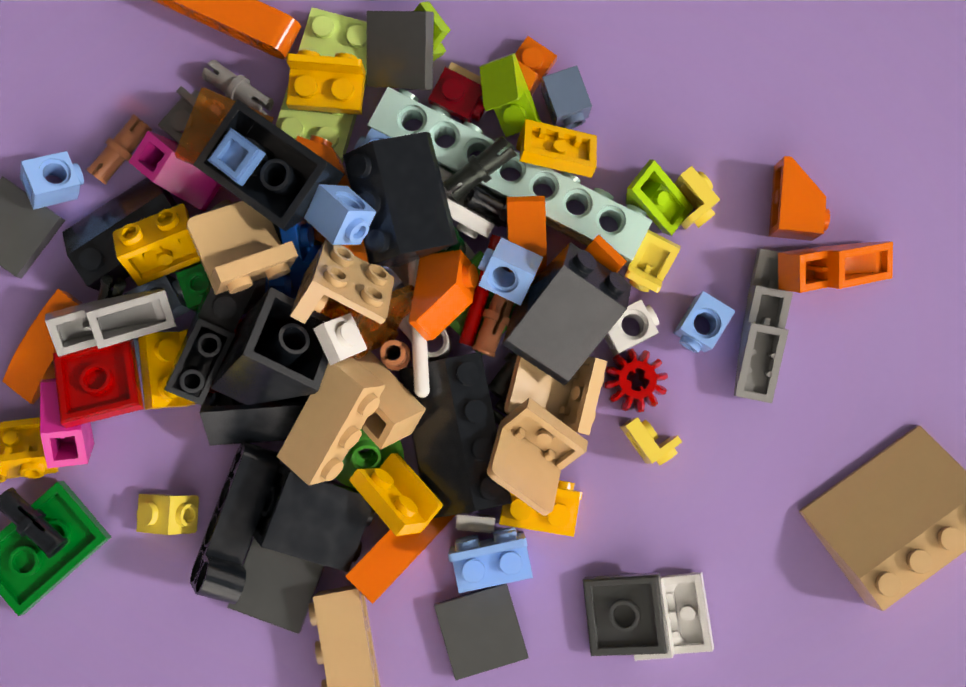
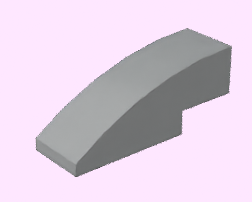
M165 289L106 298L45 314V323L58 357L94 346L101 349L176 326Z

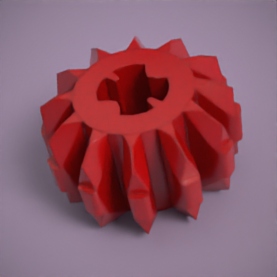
M634 349L627 350V362L622 356L617 354L613 357V361L619 369L609 366L605 369V373L615 377V379L604 382L603 387L605 389L616 388L617 392L612 394L609 400L613 403L623 397L624 399L621 404V410L628 411L632 402H634L636 412H644V400L651 407H655L658 405V401L653 393L658 395L666 394L667 389L658 385L657 381L667 379L668 375L667 373L656 374L655 369L660 367L662 361L657 359L649 365L647 362L650 352L647 350L640 354L638 361ZM638 372L639 380L644 382L643 387L639 386L633 390L631 389L632 382L627 380V375L631 376Z

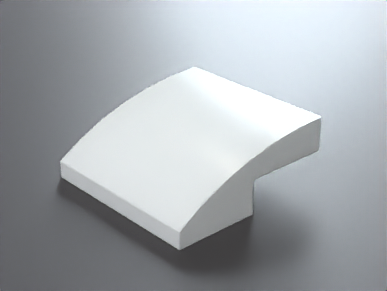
M693 572L661 576L669 651L667 654L634 655V660L673 658L674 654L712 652L714 650L703 573Z

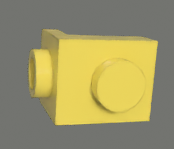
M690 166L674 183L695 209L681 223L685 230L692 224L700 228L716 214L712 208L720 201V198L712 190L713 185L710 179L703 172H697L693 166Z
M648 230L634 259L627 267L625 277L630 279L629 283L640 291L649 292V290L658 293L681 246Z
M139 494L136 532L162 535L196 533L199 497L197 495Z

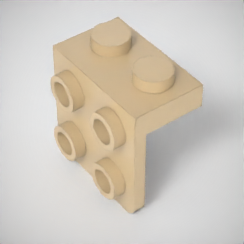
M244 201L193 216L187 222V230L215 295L228 290L230 294L243 291L253 285L252 282L265 277L268 280L282 277L291 271L290 268L298 257L293 242L281 244L272 222Z
M517 355L504 406L505 413L509 415L530 397L575 432L590 435L592 423L596 416L595 410L600 390L604 383L607 361L588 357L566 385H563Z
M529 397L500 421L487 474L498 485L505 488L541 515L546 516L554 509L561 470L587 451L588 441Z

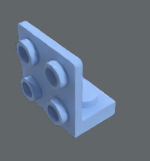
M515 527L495 530L493 532L494 538L480 541L478 535L457 538L455 546H451L449 549L448 558L449 562H453L458 592L463 593L533 578L527 550L528 544L524 532L517 533Z

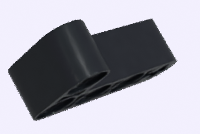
M245 441L240 444L192 568L190 584L195 594L231 604L238 602L246 581V569L242 564L279 467L280 459L276 457L279 452Z

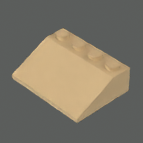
M917 425L800 509L799 512L865 604L884 611L966 551V470L920 425Z

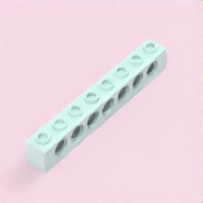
M387 87L367 124L369 131L373 128L391 138L429 132L438 166L453 175L469 163L467 159L471 153L476 151L483 152L500 139L496 138L494 141L484 136L483 131L470 122L465 121L461 124L451 119V115L439 106L432 105L429 108L419 103V99L405 89H399L397 92L390 87ZM411 119H418L423 123L416 131H408L404 128L405 123ZM443 135H449L455 139V143L448 148L438 146L436 141ZM508 142V145L504 147L502 150H500L497 153V155L502 154L510 146L513 148L514 151L516 148L514 145ZM516 151L517 156L511 158L490 175L491 180L487 183L482 181L477 185L487 193L500 199L504 197L537 196L533 191L536 185L546 184L550 186L553 194L545 198L546 225L586 246L600 235L627 261L624 264L627 267L634 259L653 221L647 218L646 212L639 207L627 204L625 207L613 201L614 197L609 192L600 188L591 190L581 185V180L571 173L564 171L558 173L547 167L520 162V153ZM511 167L518 170L521 176L515 181H507L502 178L500 173L505 168ZM571 200L580 201L585 206V212L581 215H574L568 211L566 204ZM606 216L613 218L617 222L618 230L614 232L605 231L600 226L599 219Z

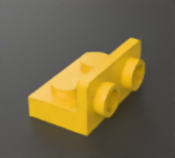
M300 50L298 54H287L286 62L290 72L286 105L289 109L362 115L366 71L361 59H357L356 56L348 53H337L335 57L320 56L319 53L310 50Z
M525 119L516 144V149L520 151V162L592 178L597 166V135Z
M184 204L164 209L157 214L135 223L127 224L113 232L116 257L138 286L201 261L187 230V222L190 218Z
M188 329L180 332H155L138 337L145 410L187 407L197 404L164 390Z
M40 417L0 422V483L5 482L9 478H40L44 474L58 472L59 467L47 469L40 435Z
M391 453L380 468L357 469L349 479L351 484L395 536L421 533L443 506L442 502L398 453Z
M559 480L554 509L546 516L541 515L510 493L512 503L502 505L499 525L574 537L579 500H582L583 492L574 490L575 483Z

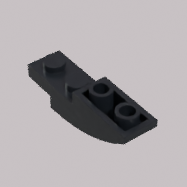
M259 280L252 282L253 285L243 291L230 294L228 290L215 295L211 283H209L164 387L165 391L199 405L203 404L236 335L234 331Z

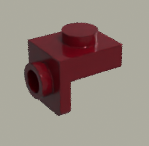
M445 67L428 98L429 104L443 108L449 114L461 119L462 124L465 121L472 123L473 120L479 122L485 112L482 86Z

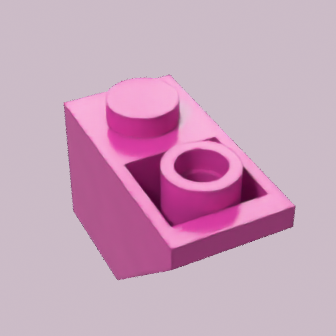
M147 131L129 160L131 165L153 183L202 211H206L222 186L195 167L193 164L197 158L180 144L150 131Z
M56 378L42 380L40 383V435L47 469L88 464L95 444L91 422L69 428L62 426L60 423Z

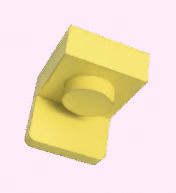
M638 417L632 418L620 426L646 464H653L655 461L659 465L664 464L678 453L675 447L682 443V440L677 435L671 436L657 445L655 440L659 437L654 428L647 420L641 422Z

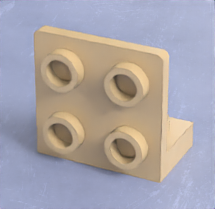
M325 240L303 275L290 317L305 324L313 311L318 313L322 311L330 297L373 321L383 324L388 316L394 277L383 267L377 264H369L358 258L348 248L342 245H332L329 241Z

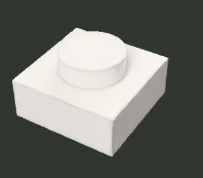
M351 313L324 322L313 328L330 366L367 350Z

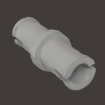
M211 60L208 63L214 69V73L206 67L203 69V80L224 92L226 99L233 104L238 99L264 118L268 114L262 110L263 107L269 111L272 110L273 99L251 86L250 80L245 76L235 75L217 60Z

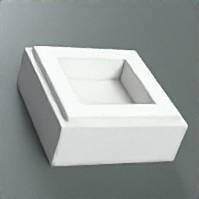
M457 514L455 528L462 531L492 533L494 532L495 515Z

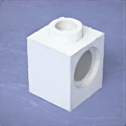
M642 300L629 305L624 314L604 337L612 354L616 356L658 334L659 332L656 328L659 325L658 317L650 305L645 307ZM630 317L638 322L640 330L637 336H629L623 331L622 320L624 318Z

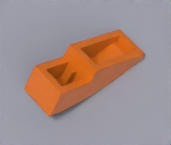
M890 241L822 246L778 253L779 290L802 293L827 287L842 289L891 279L893 276V242Z
M60 289L55 291L29 327L2 382L30 404H34L40 397L41 381L55 378L53 353L56 350L45 323V314L83 304L72 294Z
M455 515L433 518L421 533L395 536L389 530L345 577L373 604Z

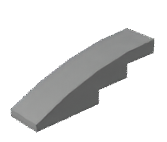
M758 248L743 321L734 396L772 403L789 331L785 329L793 292L778 289L779 252Z

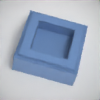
M230 128L208 161L233 181L243 186L266 153L240 133Z

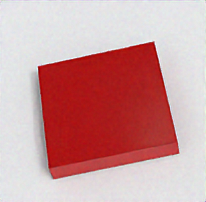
M133 339L101 349L94 346L58 357L56 352L53 353L60 423L65 428L144 409Z

